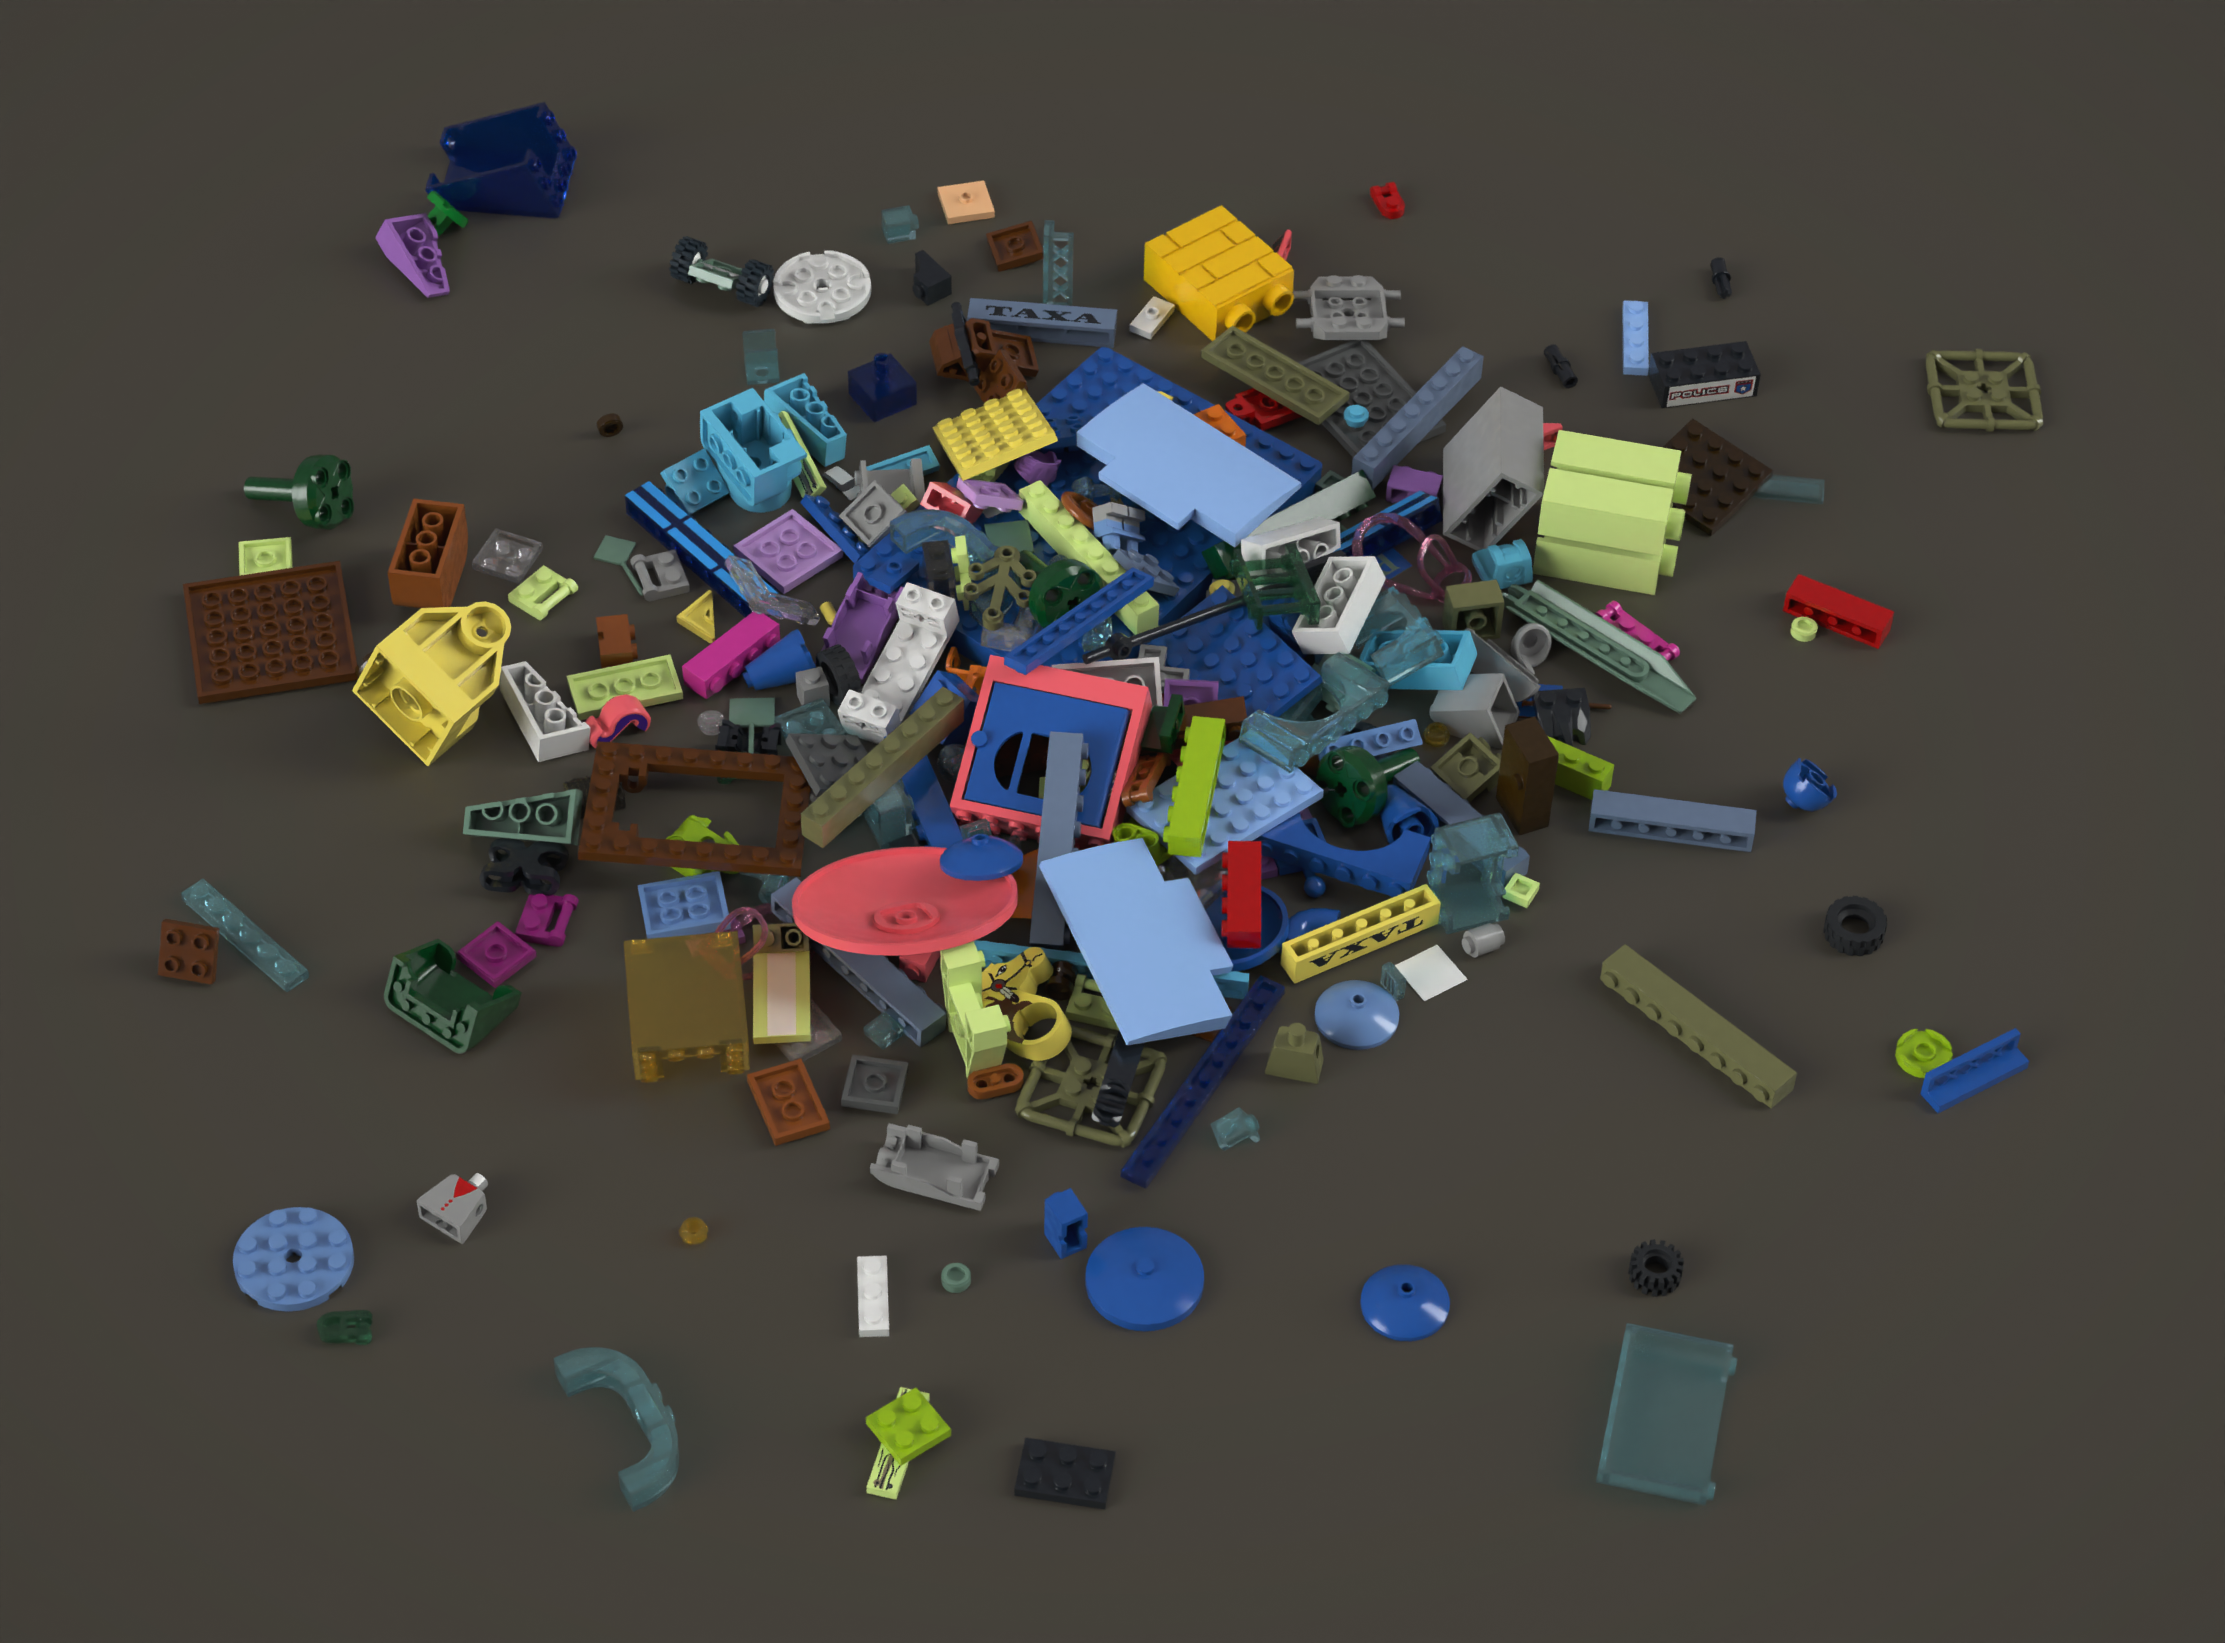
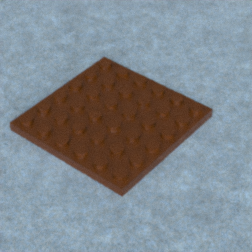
M340 561L183 584L199 704L358 680L355 674L357 660Z

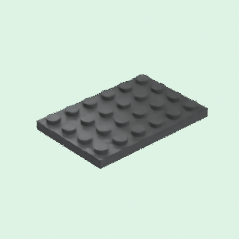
M1352 340L1299 362L1302 366L1350 392L1349 400L1325 419L1322 424L1352 457L1416 394L1367 340ZM1351 405H1360L1368 410L1369 418L1364 426L1353 428L1346 423L1344 410ZM1440 420L1419 443L1446 431V424Z

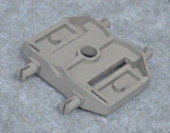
M1331 275L1329 277H1318L1307 291L1293 290V301L1307 300L1310 306V314L1312 315L1311 318H1296V329L1311 328L1313 338L1380 340L1387 338V331H1390V328L1405 327L1404 317L1390 318L1387 317L1386 300H1400L1401 291L1383 289V286L1372 276L1355 275L1353 277H1339ZM1322 298H1330L1328 301H1322ZM1341 298H1354V299H1353V300H1342Z

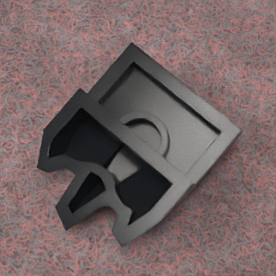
M1585 688L1537 691L1533 695L1532 702L1536 719L1547 736L1572 747L1573 741H1577L1581 745L1587 744L1591 737L1590 707Z

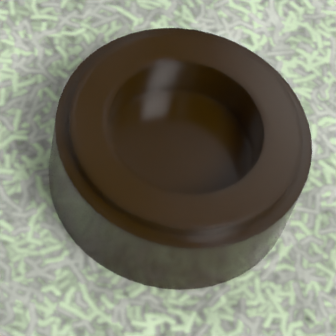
M610 413L602 416L597 421V428L600 435L612 437L621 432L623 423L618 414Z

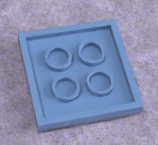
M720 871L637 885L648 944L731 929Z

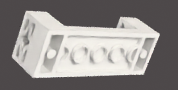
M908 582L906 583L896 602L900 620L863 686L862 692L858 693L849 689L837 711L843 732L879 744L885 736H888L908 718L910 711L918 700L960 621L954 598Z

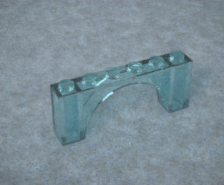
M1338 652L1323 663L1320 674L1323 682L1320 685L1334 696L1340 710L1327 718L1306 722L1285 720L1258 709L1243 720L1238 742L1288 773H1291L1299 766H1304L1315 754L1319 755L1330 743H1335L1346 731H1351L1361 720H1366L1373 711L1382 708L1389 698L1387 692L1390 682Z

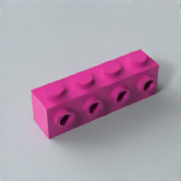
M756 609L682 666L684 685L707 700L746 670L745 666L780 640L779 624Z

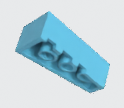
M805 373L765 389L764 402L772 412L779 414L781 411L789 413L809 454L826 467L845 458L847 434L834 415L829 414L826 403L820 401L817 396V390L814 386L809 385L808 377Z

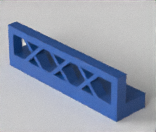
M2014 1028L1927 1072L1920 1094L1937 1113H1940L2027 1069L2029 1060L2017 1048L2021 1033Z

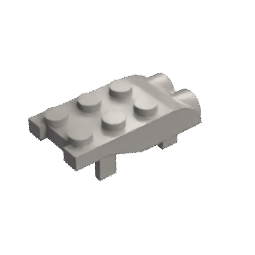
M889 1123L885 1144L879 1150L876 1164L871 1163L869 1168L871 1174L891 1187L981 1211L985 1202L983 1189L989 1180V1176L995 1177L999 1168V1159L978 1154L977 1143L963 1139L961 1147L944 1137L922 1132L920 1127L908 1125L906 1128Z

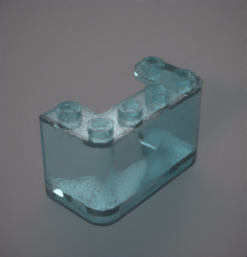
M1498 812L1435 828L1434 834L1431 835L1433 847L1432 852L1429 853L1431 865L1430 870L1427 871L1429 888L1441 902L1438 924L1443 925L1447 934L1487 923L1509 919L1510 909L1508 906L1505 907L1501 900V896L1506 895V890L1501 882L1504 857L1508 859L1518 856L1519 846L1502 814Z

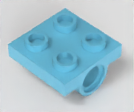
M705 448L660 473L666 482L665 492L667 497L688 514L686 517L730 493Z

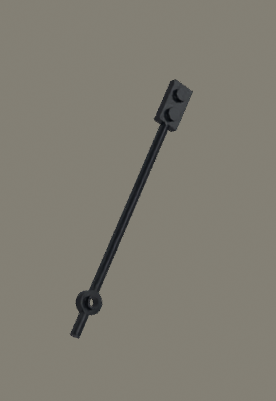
M1338 550L1298 565V574L1134 636L1127 637L1123 633H1115L1108 638L1104 647L1083 654L1082 659L1085 664H1090L1108 656L1113 660H1123L1129 656L1132 647L1298 586L1303 592L1314 588L1328 558L1346 557V553Z

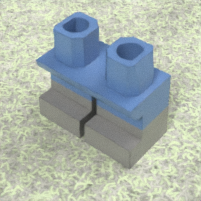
M1114 502L1092 508L1094 537L1102 540L1103 546L1110 553H1115L1118 548L1126 551L1132 549L1138 552V543L1146 541L1145 537L1140 534V522L1145 521L1144 510Z

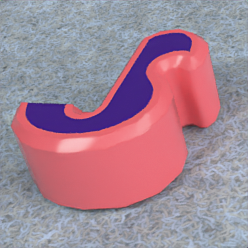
M627 694L615 696L602 707L598 718L590 716L585 721L590 726L589 742L594 748L597 747V741L612 742L630 723L646 732L651 724V717L636 697Z

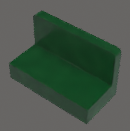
M1172 694L1168 707L1153 706L1141 743L1142 750L1173 754L1185 714L1182 695Z

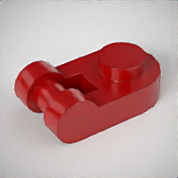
M1395 182L1386 183L1382 187L1379 185L1370 187L1371 197L1384 217L1398 219L1404 215L1405 203L1397 191Z

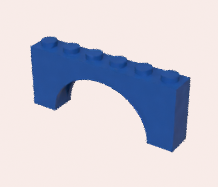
M1299 812L1253 841H1261L1262 856L1395 897L1414 888L1427 859L1431 837L1405 829L1396 841L1385 847L1368 851L1347 850L1330 845L1316 837L1305 826Z

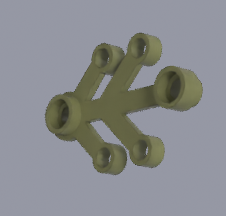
M1001 546L995 551L994 558L983 564L972 563L968 568L970 579L975 581L981 580L984 574L999 568L998 573L978 584L967 583L964 586V597L970 601L978 599L981 594L994 588L990 607L982 615L983 626L987 630H999L1004 624V614L1001 611L1005 588L1016 599V604L1019 607H1029L1030 591L1022 590L1009 576V571L1012 570L1021 579V584L1027 588L1032 587L1036 579V573L1033 570H1026L1019 562L1020 552L1013 546Z

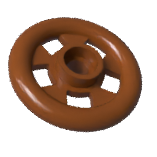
M1072 491L1064 492L1061 495V502L1064 508L1079 522L1094 530L1092 508L1098 505L1079 493Z

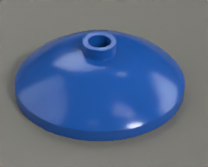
M976 834L964 838L949 846L940 856V868L945 874L957 879L970 881L1001 878L1014 873L1023 864V853L1015 844L986 834Z
M1399 1264L1388 1266L1375 1272L1366 1281L1362 1289L1360 1304L1365 1320L1379 1334L1397 1341H1417L1433 1335L1444 1325L1449 1314L1450 1299L1446 1287L1433 1273L1418 1266Z

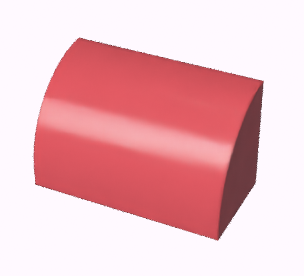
M930 481L920 504L960 528H966L973 524L984 510L973 506V503L965 498L960 490L946 482Z

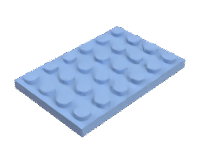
M1253 729L1223 748L1201 857L1174 856L1197 875L1222 860V852H1228V841H1253L1322 799L1323 789ZM1176 775L1154 788L1152 801L1146 803L1138 801L1135 802L1134 806L1126 807L1127 813L1143 828L1158 834L1160 843L1166 849H1168V843L1163 842L1164 827L1170 825V822L1167 821L1169 806H1174L1172 790L1173 786H1178L1179 783L1176 782Z

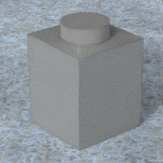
M822 667L796 672V692L804 712L829 707V683Z

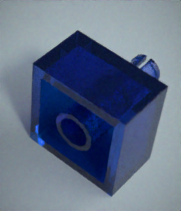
M878 353L874 356L873 361L848 371V393L873 422H877L917 404V382L891 353L888 355Z

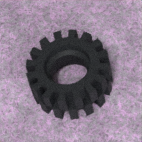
M1654 1239L1650 1240L1649 1245L1644 1241L1640 1247L1636 1246L1634 1248V1253H1632L1628 1275H1630V1282H1635L1634 1287L1637 1290L1640 1287L1643 1288V1294L1647 1295L1648 1291H1652L1653 1297H1657L1658 1292H1661L1662 1296H1666L1668 1290L1672 1293L1680 1285L1684 1259L1683 1257L1680 1258L1681 1252L1679 1250L1674 1252L1675 1246L1671 1243L1666 1247V1241L1660 1240V1245H1658ZM1658 1263L1663 1265L1667 1272L1653 1273L1646 1269L1645 1265Z

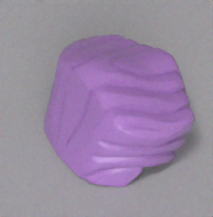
M1035 450L1016 458L1014 468L1029 484L1041 480L1047 486L1056 479L1061 460H1057L1053 451L1043 454Z

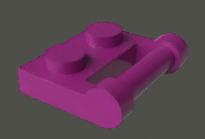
M529 894L515 935L524 942L554 947L563 946L566 939L564 933L572 911H575L577 908L578 898L571 894L564 896ZM555 909L561 910L554 930L547 932Z

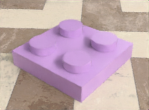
M958 477L956 487L964 494L965 498L973 503V506L980 509H988V506L996 507L1003 512H1011L1012 509L1022 510L1024 501L1006 484L975 479L963 481Z

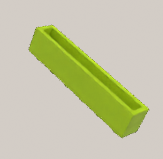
M1193 716L1191 727L1186 726L1184 741L1187 743V746H1182L1180 762H1183V764L1177 767L1176 782L1179 783L1178 786H1173L1172 802H1174V806H1169L1167 817L1170 825L1164 827L1163 842L1168 843V854L1201 857L1226 739L1225 719Z

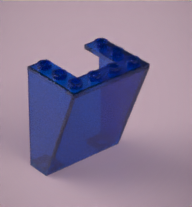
M545 102L444 127L439 143L450 159L445 180L442 183L439 182L434 173L429 175L425 188L427 194L431 191H436L457 211L554 219L560 217L577 153L575 148L568 142L565 131L559 127L554 113L549 110Z

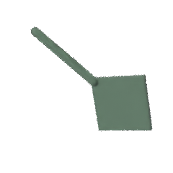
M605 535L593 558L622 566L638 593L643 596V589L626 564L636 546V542Z

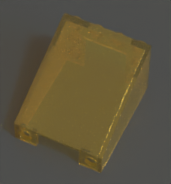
M738 931L624 941L635 1080L648 1083L655 1082L658 1078H664L662 1059H668L672 1062L682 1061L685 1057L697 1056L699 1059H709L714 1057V1054H720L721 1072L736 1075L743 1073L744 1070H750Z

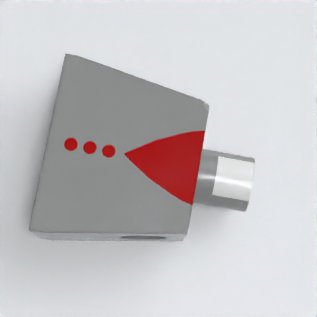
M475 1173L468 1181L455 1174L449 1175L416 1200L419 1218L463 1244L486 1212L487 1205L483 1190L488 1186L487 1180L479 1173Z

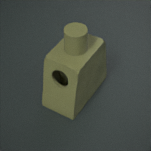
M1293 1023L1289 1027L1280 1026L1270 1050L1265 1074L1318 1084L1324 1061L1319 1034L1307 1031L1306 1027L1301 1023Z

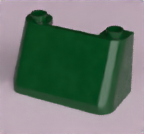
M440 939L393 956L384 991V1000L387 1007L458 1054L465 1053L474 1048L517 1009L522 992L511 985H500L495 989L492 996L455 972V953L449 945Z

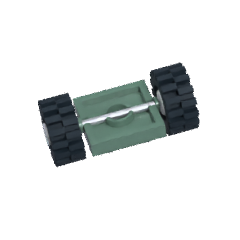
M688 236L678 241L679 245L676 244L675 252H672L671 255L673 259L670 260L672 266L669 268V271H671L670 275L673 278L690 284L696 281L706 284L711 282L717 284V287L724 291H732V289L738 288L736 290L737 299L755 307L762 306L763 301L767 300V295L771 292L769 289L773 286L772 280L774 279V275H772L774 269H772L771 265L750 259L745 264V268L741 269L715 259L706 260L705 258L708 256V252H706L708 246H706V243Z

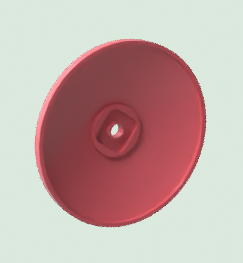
M921 846L881 849L835 861L809 875L801 882L793 894V918L798 928L805 935L823 945L838 950L884 956L930 953L975 941L1002 926L1012 916L1017 907V884L1012 874L983 881L962 880L945 874L940 868V856L947 848Z

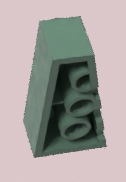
M572 789L539 796L465 807L463 834L473 837L518 839L529 842L544 841L578 846L583 791Z

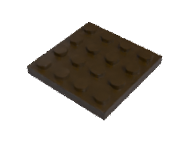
M1693 418L1662 447L1680 450L1681 457L1678 472L1692 474L1686 505L1673 503L1672 508L1686 511L1684 519L1710 536L1731 518L1773 475L1772 469Z

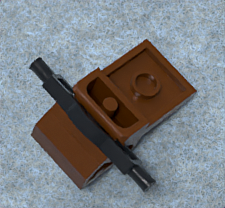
M954 302L951 305L953 323L935 330L929 341L937 375L966 380L971 386L979 385V378L999 349L1009 353L1023 376L1036 377L1039 372L1031 336L993 330L990 327L989 321L975 318L966 320L960 302Z

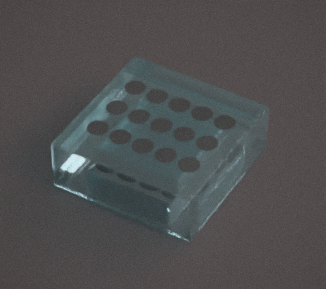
M1388 962L1382 965L1380 983L1392 995L1395 1001L1404 998L1406 978L1393 963Z

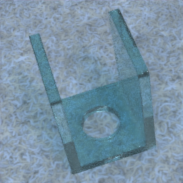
M775 329L744 331L743 348L747 385L779 383Z

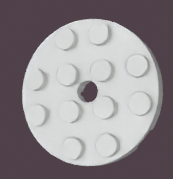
M824 250V254L810 255V252L799 254L786 261L778 269L773 282L774 297L779 307L788 315L807 324L833 323L848 320L865 307L871 296V281L866 267L857 259L836 251Z

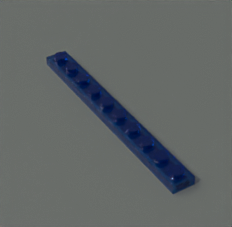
M1261 975L1232 1014L1226 1028L1219 1032L1121 1169V1178L1145 1189L1149 1186L1285 994V986Z

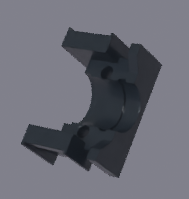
M722 719V726H719V736L717 744H715V750L748 753L749 733L745 732L739 724ZM775 723L770 727L764 726L760 733L754 734L755 754L778 755L777 745H781L782 740L781 723Z

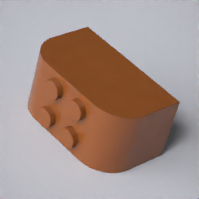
M413 498L388 570L391 598L394 605L413 608L451 607L465 565L468 549V529L464 504Z

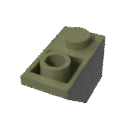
M796 923L753 925L754 953L810 951V937L805 935Z

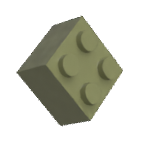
M1497 579L1446 586L1442 617L1444 630L1464 631L1466 628H1470L1483 640L1500 638L1505 601Z

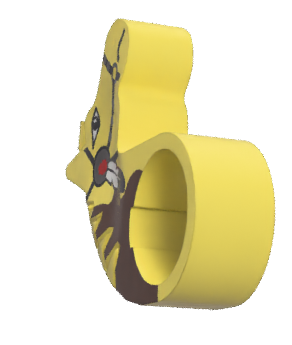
M1039 947L1028 948L1009 962L991 963L982 972L983 1008L999 1004L1002 1014L1008 1016L1011 1025V1031L1007 1032L1006 1047L1020 1057L1034 1061H1043L1058 1055L1068 1045L1072 1035L1071 1025L1057 1002L1035 995L1037 986L1047 981L1054 971L1046 954ZM1043 1019H1056L1054 1027L1043 1037L1035 1040L1024 1039L1023 1035L1025 1036L1029 1026L1031 1027Z

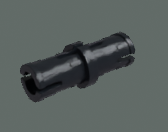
M1556 344L1547 346L1544 350V355L1551 364L1552 372L1558 375L1565 388L1574 387L1578 382V378L1570 368L1569 360L1563 357Z

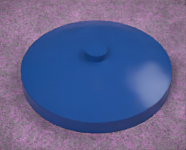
M1222 885L1198 895L1234 966L1231 971L1246 970L1262 964L1281 949L1282 943L1288 937L1290 925L1284 902L1273 891L1261 886V948H1227V937H1222V920H1227V914H1222V897H1228V891H1222Z
M1153 1227L1129 1228L1110 1235L1094 1249L1086 1266V1291L1094 1308L1113 1324L1135 1331H1156L1176 1325L1194 1311L1203 1293L1204 1270L1197 1252L1178 1235Z

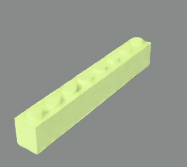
M1041 480L1019 490V497L1024 501L1022 510H1019V513L1028 520V523L1063 559H1075L1090 566L1098 573L1104 587L1127 572L1091 532L1064 508L1062 502ZM1145 591L1115 612V615L1136 635L1158 627L1159 604Z

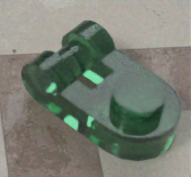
M367 1310L325 1313L317 1322L318 1335L326 1343L355 1342L358 1345H367L372 1341V1331L369 1329V1326L372 1325L373 1314ZM348 1325H356L357 1328H348Z

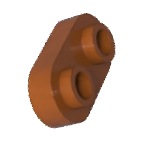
M1007 1063L974 1071L967 1079L968 1093L976 1099H988L1016 1092L1023 1086V1070L1016 1064Z

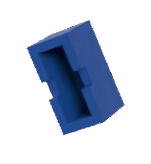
M1069 1188L1063 1192H1056L1049 1198H1046L1044 1234L1060 1259L1086 1249L1087 1233L1084 1229L1088 1227V1213L1072 1189Z

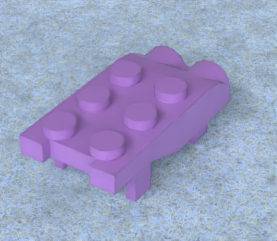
M858 572L845 594L846 596L835 615L832 626L827 628L823 636L824 646L822 650L837 644L844 647L855 663L861 684H864L899 617L896 602L904 587H900L898 592L893 591L891 594H888L869 585L863 573Z

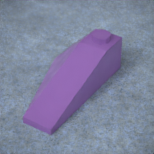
M422 213L385 219L375 238L386 257L427 298L448 295L450 290L445 268L441 264V249H438L437 231L427 214Z

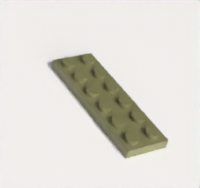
M1231 326L1201 350V358L1317 425L1321 424L1349 400L1350 392L1234 326Z

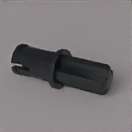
M1721 257L1714 258L1710 263L1713 273L1712 282L1716 285L1717 294L1720 295V298L1725 299L1732 294L1730 286L1731 275L1727 271L1725 259Z

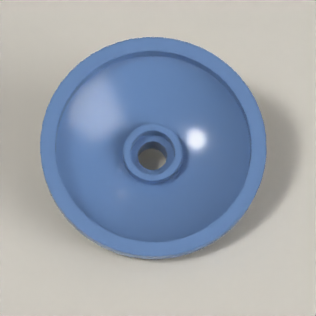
M1349 980L1332 985L1320 995L1315 1006V1022L1322 1035L1332 1043L1348 1049L1364 1050L1377 1047L1393 1036L1399 1023V1008L1395 999L1384 988L1367 981Z

